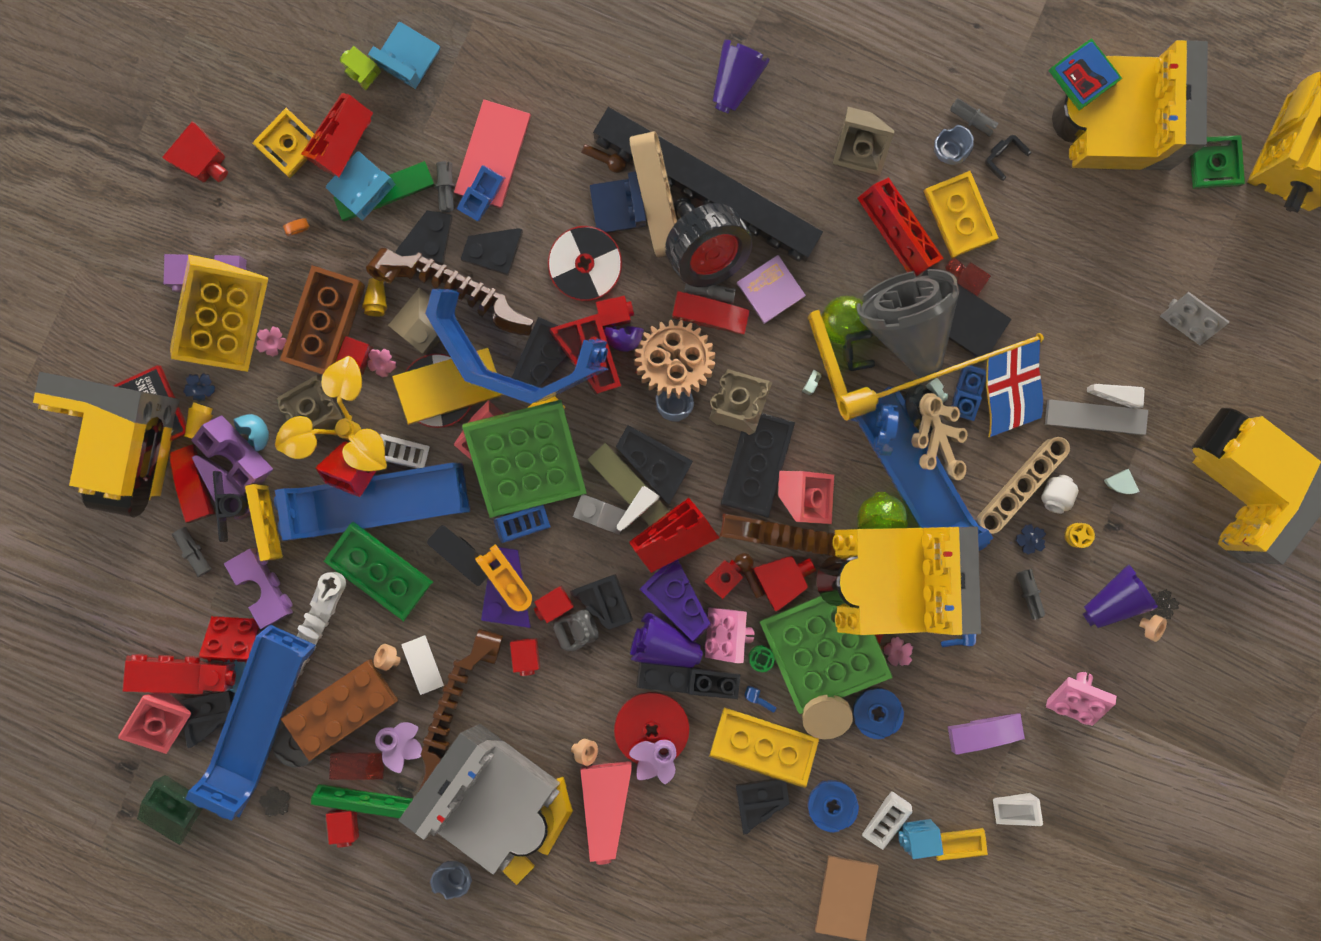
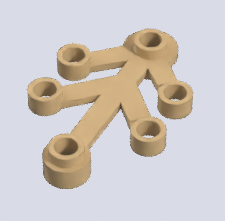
M927 393L922 397L919 404L920 413L922 414L919 433H915L911 440L913 447L926 448L929 442L928 432L930 424L932 425L933 429L927 454L921 456L920 466L928 470L935 468L939 446L945 460L944 469L949 478L961 480L966 474V465L961 460H955L947 436L951 437L953 442L964 443L968 436L967 430L942 424L939 415H943L946 421L956 422L960 417V411L957 407L944 406L940 397L933 393Z

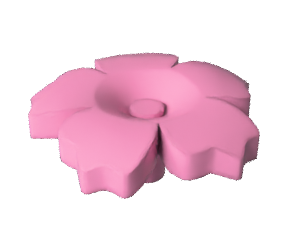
M273 326L270 332L268 329L259 330L257 333L258 338L261 339L257 341L256 349L259 352L265 351L267 355L273 357L278 355V349L282 350L285 346L286 339L281 338L282 333L278 327Z
M372 349L368 354L370 358L368 360V367L370 371L376 370L377 375L387 377L388 373L396 368V362L390 360L392 356L389 350L383 349L380 352L378 349Z
M897 636L891 639V643L884 646V654L889 655L887 659L891 665H909L912 661L909 656L912 654L913 647L911 643L904 644V641Z

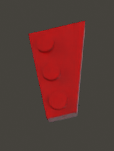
M342 93L301 155L324 172L340 177L361 135L370 125V118L373 112L351 95Z
M599 314L559 325L549 330L575 367L584 340L601 339L607 341ZM608 343L605 347L608 349L607 357L600 366L609 370L586 380V383L595 395L621 386Z
M146 654L126 656L122 692L203 694V690L198 689L200 666L205 661H200L199 657L185 656V659L182 660L174 659V656L158 655V658L147 657L148 655Z

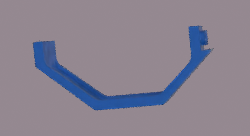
M432 289L425 314L466 382L532 404L546 401L609 370L600 366L607 357L608 349L605 348L607 341L589 339V341H583L574 372L543 388L492 372L487 369L456 320L455 308L460 292L451 289Z

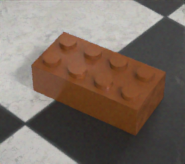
M312 265L280 361L323 375L325 370L336 362L344 338L349 336L366 285L360 280Z
M370 659L281 718V720L310 761L399 700Z

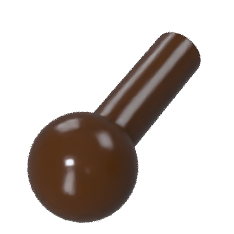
M584 144L581 153L607 164L610 171L620 173L626 168L627 162L618 156L617 153L610 155Z
M747 553L738 554L734 562L741 568V573H744L755 597L763 596L765 593L752 569L754 565L753 558Z

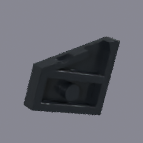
M427 210L395 253L403 257L414 256L419 252L422 254V257L428 260L431 258L437 264H444L453 216Z
M616 574L570 591L571 595L574 598H578L586 606V609L592 615L598 617L608 630L633 621Z
M231 690L179 700L191 712L189 719L184 725L187 748L194 747L225 723L233 701Z
M775 778L736 784L743 835L751 832V829L761 822H765L775 812L782 810L790 804L785 781Z

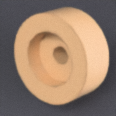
M1154 615L1150 620L1142 618L1139 626L1145 629L1146 638L1157 642L1166 629L1167 620Z
M382 644L375 653L374 666L384 671L389 670L392 666L397 667L400 663V657L396 656V648Z
M582 739L578 744L572 746L571 752L574 754V759L577 763L589 766L597 757L598 746L594 741Z

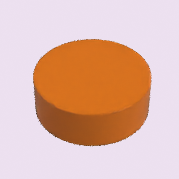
M302 218L283 225V229L287 236H292L308 230L309 224L306 218Z

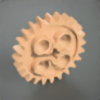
M670 320L667 327L661 321L658 330L651 326V335L646 332L643 333L644 341H640L638 346L640 349H635V356L638 358L634 360V365L640 366L637 368V375H643L641 378L642 384L649 382L648 390L657 387L658 396L663 391H666L667 398H670L673 392L680 399L681 392H685L689 397L690 389L699 392V384L707 385L705 377H712L710 369H714L715 362L712 361L715 359V352H710L713 344L706 343L708 335L700 337L701 328L693 331L692 323H689L687 327H683V321L680 320L678 326H674L673 321ZM669 340H675L679 344L671 346L667 342ZM695 355L698 359L691 361L686 356ZM658 357L661 358L663 362L656 364L651 360L653 358ZM679 372L682 374V377L676 379L670 374Z

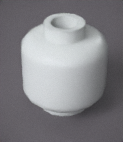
M1059 475L1058 477L1048 479L1041 499L1047 510L1062 514L1064 511L1072 509L1079 490L1077 485L1073 483L1072 478L1066 475Z

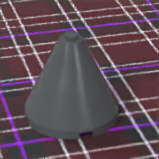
M928 269V276L916 277L915 272L912 271L889 278L868 290L863 295L864 303L862 305L860 303L857 304V312L862 324L918 378L941 371L959 296V287L955 276L944 270Z

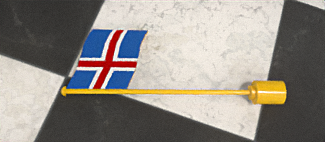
M1037 333L1036 337L877 394L869 387L844 394L837 398L839 412L846 421L875 411L878 398L987 359L986 389L990 412V431L988 437H992L1042 418L1043 392L1039 356L1040 343L1044 337L1041 333Z

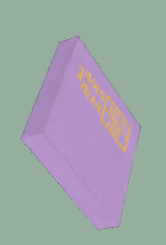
M779 255L737 282V285L764 324L806 296Z

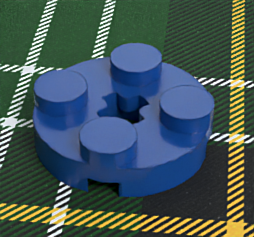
M883 405L881 412H878L876 427H879L880 431L878 437L875 436L873 451L879 452V455L890 456L893 451V447L889 446V442L896 439L899 412L896 411L898 409L897 405Z
M883 688L866 689L857 697L853 705L852 715L854 723L867 737L883 739L896 733L903 723L904 711L901 702L889 690ZM878 706L882 707L881 711L885 713L884 717L874 720V715L871 713L872 710L877 709Z
M821 781L811 791L808 798L809 815L816 826L824 831L839 832V830L851 826L857 818L859 805L856 795L847 784L841 781ZM834 799L837 800L836 803L840 807L838 810L834 809L831 813L826 804Z

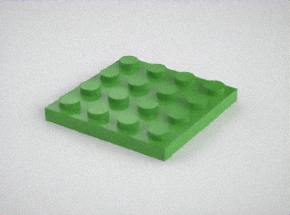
M562 400L463 424L464 435L490 518L587 494Z
M841 588L760 620L762 629L799 714L804 713L805 705L818 696L828 695V697H834L835 695L842 698L893 678L875 635H855L837 632L835 625L837 604H851L845 599Z

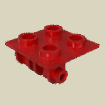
M211 616L199 658L207 659L208 662H212V660L227 662L229 659L230 663H234L235 660L246 663L259 630L256 620L254 618Z

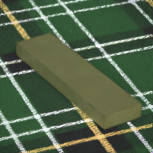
M606 443L587 459L630 505L642 486L647 487ZM658 499L640 516L651 526L670 512V510Z

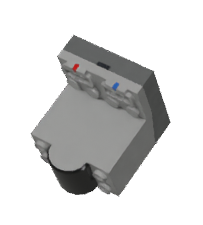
M478 724L458 735L398 821L423 840L430 835L435 836L438 833L494 875L498 869L503 871L514 856H529L535 853L548 840L554 825V818L549 805L552 804L560 792L556 789L560 782L483 725Z

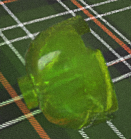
M840 296L832 299L825 306L821 317L831 342L845 345L846 335L869 330L862 324L857 312V304L860 303L862 306L864 303L861 299L854 296ZM860 340L851 341V344L857 343Z
M876 492L873 496L867 498L858 509V529L908 528L905 506L894 496L888 495L887 492Z

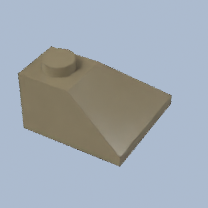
M848 107L833 164L880 176L894 130L873 113Z
M419 287L388 326L426 356L440 342V338L425 314L430 295Z

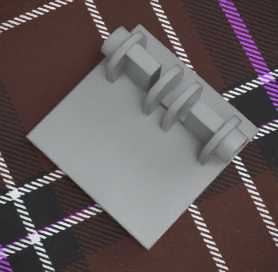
M1187 292L1179 300L1174 298L1168 305L1169 308L1160 315L1170 325L1177 328L1199 345L1229 324L1227 319L1190 292Z

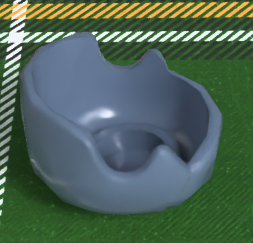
M956 125L953 129L949 130L943 129L934 141V153L941 162L950 165L960 164L971 154L974 137L969 129L961 125Z
M663 391L659 396L656 395L655 398L657 411L664 419L671 422L685 419L694 407V399L691 393L688 397L685 392H681L680 399H678L673 392L670 398H667L666 391Z
M446 861L438 866L430 880L433 893H441L446 900L462 897L468 892L472 883V877L468 868L458 861Z

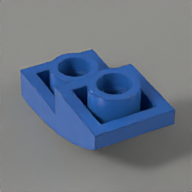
M970 365L961 370L952 402V407L959 409L961 418L975 420L986 382L985 369Z

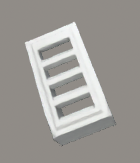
M1094 384L1087 387V392L1130 408H1143L1145 388L1103 384Z
M380 434L384 446L386 442H391L388 456H385L386 462L415 469L425 467L430 446ZM396 444L401 445L398 458H393ZM406 446L411 447L407 461L403 460ZM420 449L418 462L413 463L415 451Z
M642 486L617 524V529L620 531L625 529L653 505L660 496L647 487Z
M891 791L862 833V836L883 850L912 814V805ZM892 806H895L896 808L901 810V812L897 811ZM889 813L896 818L895 821L886 816V814ZM882 821L890 826L889 830L882 826L880 822ZM877 829L885 836L882 838L874 833L873 830Z

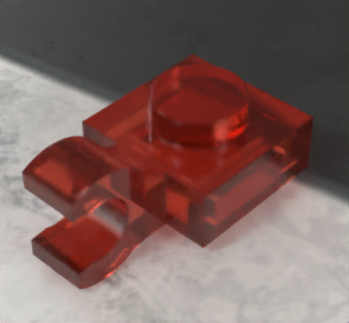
M955 258L950 260L945 267L948 272L958 277L957 283L976 296L980 294L991 275L970 262L964 267Z

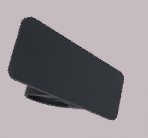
M213 471L219 542H228L226 518L244 515L249 509L247 498L241 494H224L222 472ZM234 498L239 503V507L235 512L230 509V502Z
M441 525L427 540V544L476 586H480L488 577L475 560V558L480 556L465 539L456 536L446 526Z

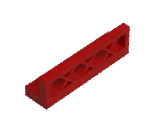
M889 177L872 185L857 198L907 272L914 271L917 277L944 259ZM882 187H885L890 196L885 193ZM897 209H899L902 212L904 217L900 215ZM911 229L915 231V233L917 234V237L914 236V234L912 233ZM925 250L929 252V254L933 258L932 260L929 258Z

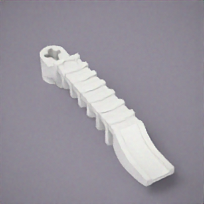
M330 572L323 574L319 578L316 591L310 603L312 608L310 612L305 613L304 617L306 619L303 625H299L297 628L299 630L297 637L315 645L323 636L322 632L328 626L331 615L335 613L338 600L346 587V580L342 574ZM335 578L334 584L337 585L336 588L329 589L330 584L327 583L328 580ZM309 658L303 662L298 678L303 674V669L306 663L309 662Z

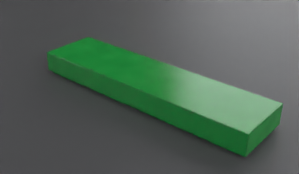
M423 161L388 175L396 185L373 210L435 186L426 162ZM335 196L333 197L343 222L357 217Z
M318 784L311 797V805L400 818L413 799Z

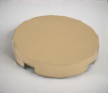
M818 696L808 702L803 709V726L807 733L815 738L833 739L841 736L850 728L853 722L851 707L840 696Z

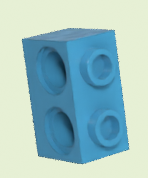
M931 819L906 822L901 826L902 831H898L900 846L904 848L905 852L909 853L912 859L944 855L940 829Z

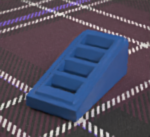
M544 505L528 508L493 520L501 543L551 527ZM532 512H537L540 526H536ZM526 514H527V518H528V521H529V524H530V527H531V529H528V530H527V527H526V524H525V521H524V518H523V515H526ZM514 518H517L521 529V532L517 533L513 521ZM505 521L508 523L511 532L510 536H507L503 523Z

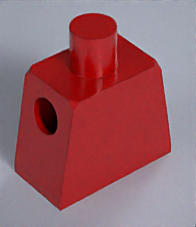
M193 121L162 157L174 167L203 183L210 176L217 182H221L228 175V171L220 165L226 156Z
M345 441L320 462L315 469L325 484L360 497L376 471H362L348 465L342 453L344 446L349 443Z
M787 556L752 568L774 611H778L805 591L808 585L804 577L816 572L810 558L796 564L793 556Z

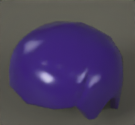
M613 326L612 328L606 327L604 333L607 343L612 348L628 352L639 346L644 329L627 326L625 330L624 328L617 330L616 326Z

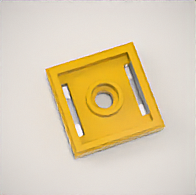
M285 108L252 144L284 174L291 178L308 160L301 153L314 133L292 112ZM297 125L307 134L306 137L295 128ZM288 139L292 140V146L286 148L284 142ZM274 151L283 160L282 163L270 153Z

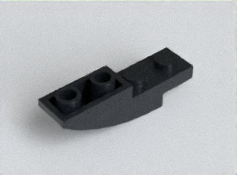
M639 662L636 687L738 700L741 674L697 667L686 668Z

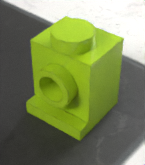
M355 46L350 51H345L340 57V62L346 68L344 72L354 81H358L364 90H367L381 73L377 64Z

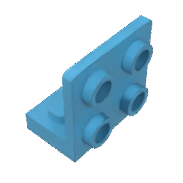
M398 22L382 49L379 50L373 46L368 55L378 67L416 89L439 53L440 46L402 22Z
M357 151L347 162L340 177L334 176L326 185V189L363 221L396 184L384 171L379 170L362 153Z

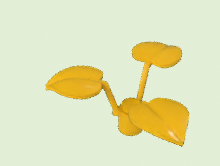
M347 356L329 366L325 370L321 381L325 394L332 398L337 397V403L345 418L337 422L334 430H313L312 421L309 418L303 416L293 417L286 421L279 429L275 447L276 450L288 457L304 459L309 457L316 449L317 439L314 434L338 435L340 438L351 441L344 446L342 451L344 460L348 465L362 471L383 470L387 468L382 437L376 431L361 429L358 423L351 421L352 416L349 415L342 402V398L347 401L355 400L362 388L360 368L352 357Z

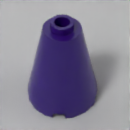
M724 40L712 100L716 103V109L729 114L730 110L735 111L770 61L768 57L762 59L763 54L738 43L736 47L730 46L731 40Z
M1128 565L1084 606L1086 612L1083 613V616L1090 626L1095 624L1097 628H1101L1153 611L1158 606L1143 582L1137 578L1136 572Z
M646 613L643 616L641 622L645 624L641 629L637 628L630 650V654L634 655L631 658L632 661L693 668L695 664L698 665L703 655V651L700 650V644L697 642L693 643L685 634L654 614Z

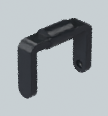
M1010 135L1005 141L1001 140L990 150L992 154L985 160L986 166L1002 181L1006 179V176L992 160L1007 149L1011 141L1026 156L1031 154L1030 149L1016 135Z
M870 330L845 335L843 357L850 371L875 366L874 360L853 363L854 356L851 341L873 337V333Z

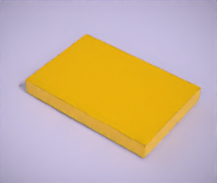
M971 171L924 189L923 192L951 258L999 239Z
M257 484L247 485L245 489L260 561L281 559L283 556L269 487Z

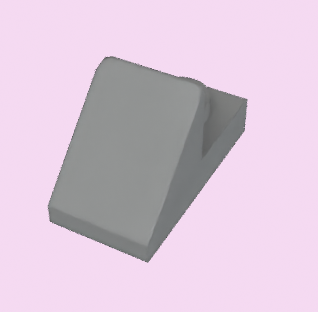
M583 494L580 497L573 517L620 535L621 531L616 526L626 511Z

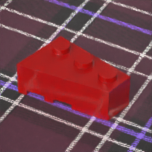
M688 498L630 540L629 543L652 573L720 537L701 511Z

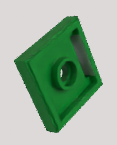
M1241 135L1207 137V144L1221 143V146L1207 147L1206 145L1190 156L1193 189L1232 187L1245 184ZM1214 158L1219 159V167L1213 165L1212 160ZM1223 178H1224V180L1209 181V179H1223Z

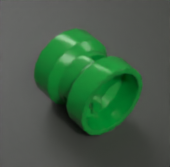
M755 646L748 655L750 665L758 672H767L774 665V654L766 646Z

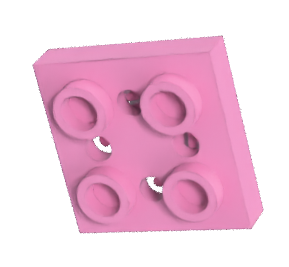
M708 608L707 617L711 626L707 629L705 658L732 663L744 662L745 643L749 644L754 640V637L746 636L754 635V630L746 627L747 612Z
M1080 672L1076 676L1077 680L1068 677L1047 699L1046 708L1055 711L1057 714L1074 718L1082 724L1093 726L1116 704L1117 696L1091 686L1093 676L1089 674L1086 680L1087 673Z

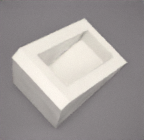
M1031 793L993 799L996 824L1043 825L1040 800Z

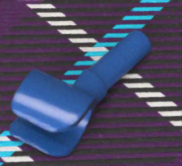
M976 634L962 635V639L941 641L942 648L955 645L973 646L976 643Z
M747 686L744 696L748 701L757 703L773 713L775 712V706L759 698L760 689Z

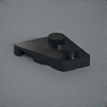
M516 228L470 235L467 238L461 261L509 276L523 230Z

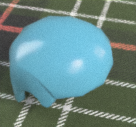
M253 414L234 418L236 430L239 434L248 435L249 440L247 442L254 446L255 451L264 449L269 440V431L265 422Z

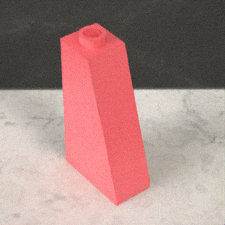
M632 761L581 767L590 862L596 861L598 865L609 864L612 859H616Z

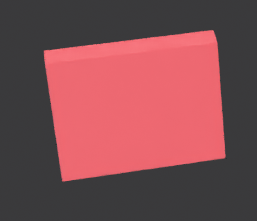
M170 693L144 695L120 732L119 739L167 754L189 719L191 712Z

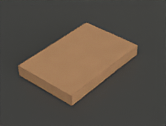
M828 855L815 932L860 941L866 940L879 867L877 864Z

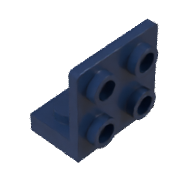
M629 172L628 179L590 185L596 228L609 233L646 227L642 195L636 172Z

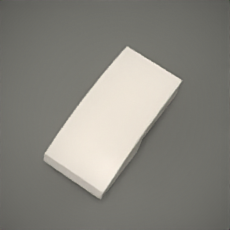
M425 635L401 644L420 695L444 686Z

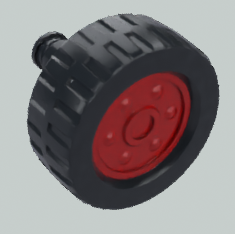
M683 197L675 201L674 209L679 220L667 236L665 253L680 279L693 287H709L733 276L745 264L752 249V235L742 218L733 208L724 204L712 203L695 208L689 198Z

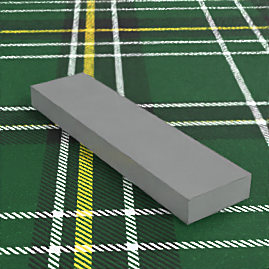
M1047 400L1045 425L1146 435L1148 410Z

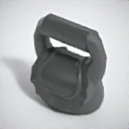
M581 610L575 614L561 616L553 627L560 647L565 651H576L585 644L595 642L599 637L594 618L588 610ZM567 622L574 636L573 639L575 640L573 645H570L562 623Z

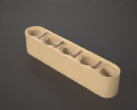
M653 131L631 136L630 147L654 252L659 258L666 256V239L670 230L677 222L659 138L657 133Z
M1055 437L1043 442L977 516V524L987 529L984 525V520L987 516H991L994 519V526L989 532L991 534L999 532L1067 457L1070 452L1068 441L1063 437ZM1053 442L1060 446L1058 455H1054L1051 452ZM1036 461L1042 462L1044 466L1041 474H1038L1034 469ZM1020 479L1025 480L1027 483L1025 492H1021L1018 489L1017 485ZM1004 497L1008 498L1011 502V507L1008 511L1003 510L1001 507V501Z

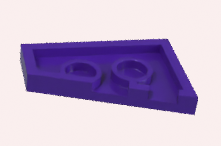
M498 547L523 581L519 551ZM497 559L490 563L493 566V570L501 565ZM488 578L481 621L531 628L528 608L523 611L513 610Z
M678 559L660 568L640 588V591L693 643L711 626Z

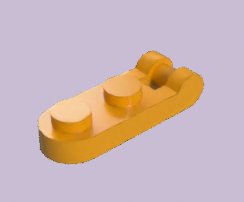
M495 544L489 548L491 551L484 556H478L475 560L509 607L515 611L526 610L531 605L532 595ZM497 559L501 565L492 570L489 564Z

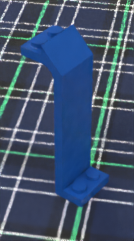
M889 386V387L885 388L884 390H882L881 392L886 391V390L891 389V388H894V387H890V386ZM900 391L878 398L875 411L852 419V421L858 422L873 448L875 436L878 437L880 428L876 427L878 412H881L883 405H897L898 409L896 411L899 412L896 439L889 442V446L893 447V451L890 456L879 455V452L875 453L918 527H978L979 551L990 544L989 541L993 539L988 529L978 525L973 519L937 455V463L934 469L921 468L920 458L923 454H927L929 442L924 449L913 447L912 437L915 433H919V430L910 420L905 400Z
M447 463L373 476L360 497L328 484L305 488L275 490L276 496L274 497V506L279 515L278 532L282 536L283 541L345 532L352 522L366 529L470 512L463 463Z
M271 624L255 637L210 765L203 777L188 791L185 800L231 821L236 816H241L259 783L281 724V718L284 716L303 662L313 654L315 644Z

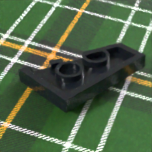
M537 318L511 378L539 387L565 359L567 355L549 332L550 328L558 325L543 318Z
M627 425L616 445V448L670 504L693 461Z

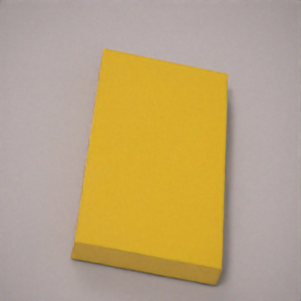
M485 348L476 351L487 369L497 373L489 349ZM452 359L392 376L408 425L504 395L464 381Z
M724 707L709 757L805 788L807 787L819 738Z

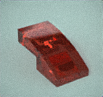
M382 753L330 754L329 779L331 780L383 779L384 763Z

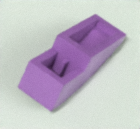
M195 455L192 457L214 502L213 471L222 472L224 494H241L247 498V494H242L226 477L229 472L204 456ZM234 498L230 502V509L235 512L239 507V503ZM250 509L244 515L234 518L242 520L250 516Z
M1020 713L948 726L951 750L954 754L988 749L1025 739Z

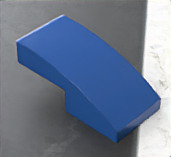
M482 165L471 187H468L457 209L476 221H480L502 186L505 177Z

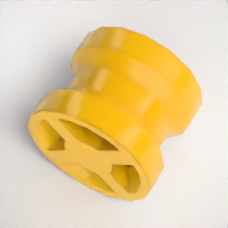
M1074 523L1067 527L1064 537L1070 546L1085 548L1093 543L1095 533L1092 527L1086 523Z

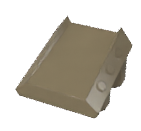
M727 369L721 377L718 394H715L710 401L712 411L709 419L716 425H723L743 431L748 435L755 433L772 383Z
M319 375L312 377L276 398L278 407L285 415L287 421L297 416L307 417L312 421L313 430H334L337 422L343 419L332 397L327 396L323 391L322 379ZM314 434V436L316 437V439H318V438H320V437H322V436L325 435V434Z

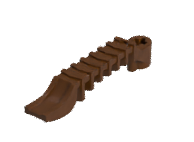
M380 248L366 266L370 276L378 281H385L390 284L395 277L412 279L416 272L420 273L419 279L424 284L431 277L433 278L431 283L435 289H438L441 283H444V289L453 290L455 288L458 290L457 292H460L458 299L461 301L466 294L470 297L467 302L471 308L475 306L478 300L482 301L477 310L478 315L482 318L490 306H493L492 320L499 329L524 336L531 334L534 320L513 311L507 304L505 295L497 293L494 288L489 289L485 287L481 282L476 283L472 281L469 276L466 278L460 275L456 270L453 272L447 269V266L444 264L442 266L438 265L433 259L430 258L428 260L422 257V254L419 252L414 256L401 257L389 249Z
M723 514L722 529L719 537L835 556V549L833 547L834 533L827 534V532L801 529V527L794 526L789 527V525ZM858 557L846 558V559H852V560H854V559H857Z
M479 629L471 654L462 660L456 659L453 662V671L448 675V684L443 688V697L438 701L439 707L433 714L434 720L429 725L428 735L423 740L424 746L420 755L425 763V776L420 789L443 758V755L439 751L431 749V746L446 751L449 749V742L435 739L436 733L449 736L451 728L440 726L441 720L452 722L453 715L445 713L447 707L456 710L458 702L450 700L452 694L460 697L463 694L464 689L455 687L456 682L467 684L469 676L465 675L466 670L473 671L475 664L479 660L495 665L502 645L503 635Z

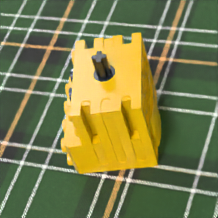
M1316 72L1299 83L1297 89L1287 95L1247 183L1254 186L1261 183L1266 184L1265 191L1283 197L1286 200L1284 207L1290 212L1298 213L1300 208L1311 211L1321 207V72Z

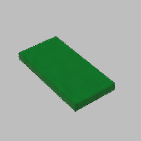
M355 522L350 523L323 561L402 621H405L433 583L431 579Z

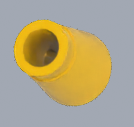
M374 278L369 279L362 305L364 314L374 317L384 315L385 310H387L384 281L381 282Z
M193 402L192 407L188 409L184 436L192 439L200 427L212 419L213 415L211 413L213 409Z

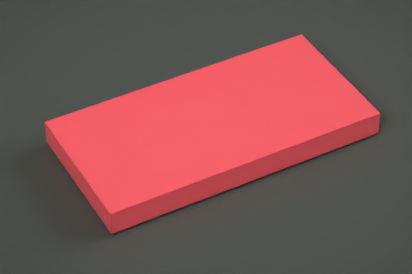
M483 99L454 190L455 195L463 197L467 188L471 187L481 166L485 165L505 177L502 186L490 204L502 209L530 122V113Z

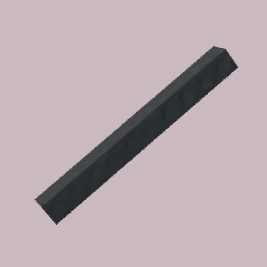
M608 107L593 134L596 143L606 150L610 147L618 152V156L626 162H630V160L634 161L630 147V137L651 131ZM658 136L669 187L675 185L682 189L681 193L690 199L695 197L703 202L702 205L718 203L733 208L742 218L751 235L756 237L761 235L767 239V244L776 249L780 247L788 251V256L800 262L801 259L805 262L807 261L823 231Z

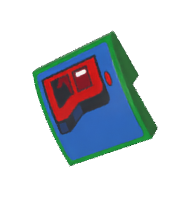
M1092 38L1048 70L1079 111L1123 79Z

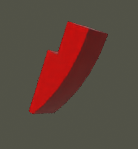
M677 291L672 318L696 323L699 326L745 335L750 310Z
M194 444L170 452L175 488L186 523H192L215 515L208 494L209 490L192 459L193 456L198 455Z

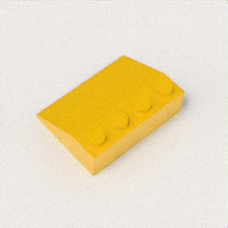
M188 255L170 346L171 359L248 372L268 277L214 259Z

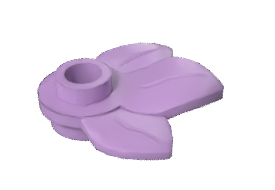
M403 722L395 728L386 727L377 733L375 738L376 746L382 751L383 763L390 770L401 773L404 759L410 760L421 757V744L413 738L418 731L416 725ZM386 735H390L393 738L392 744L385 743L384 737Z
M659 740L656 743L643 741L630 750L629 755L633 759L639 760L637 765L638 780L658 776L662 783L667 784L674 777L676 769L673 761L676 757V747L671 741ZM666 748L668 753L661 755L659 753L660 749Z

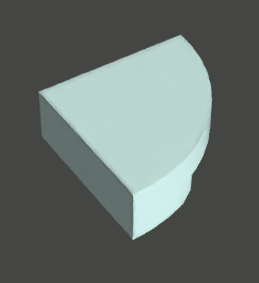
M813 370L802 392L812 395L822 377L821 373Z
M938 378L925 385L927 389L931 390L937 397H940L943 403L948 400V394L942 390L944 386Z
M1129 469L1104 480L1106 485L1116 492L1122 494L1140 492Z

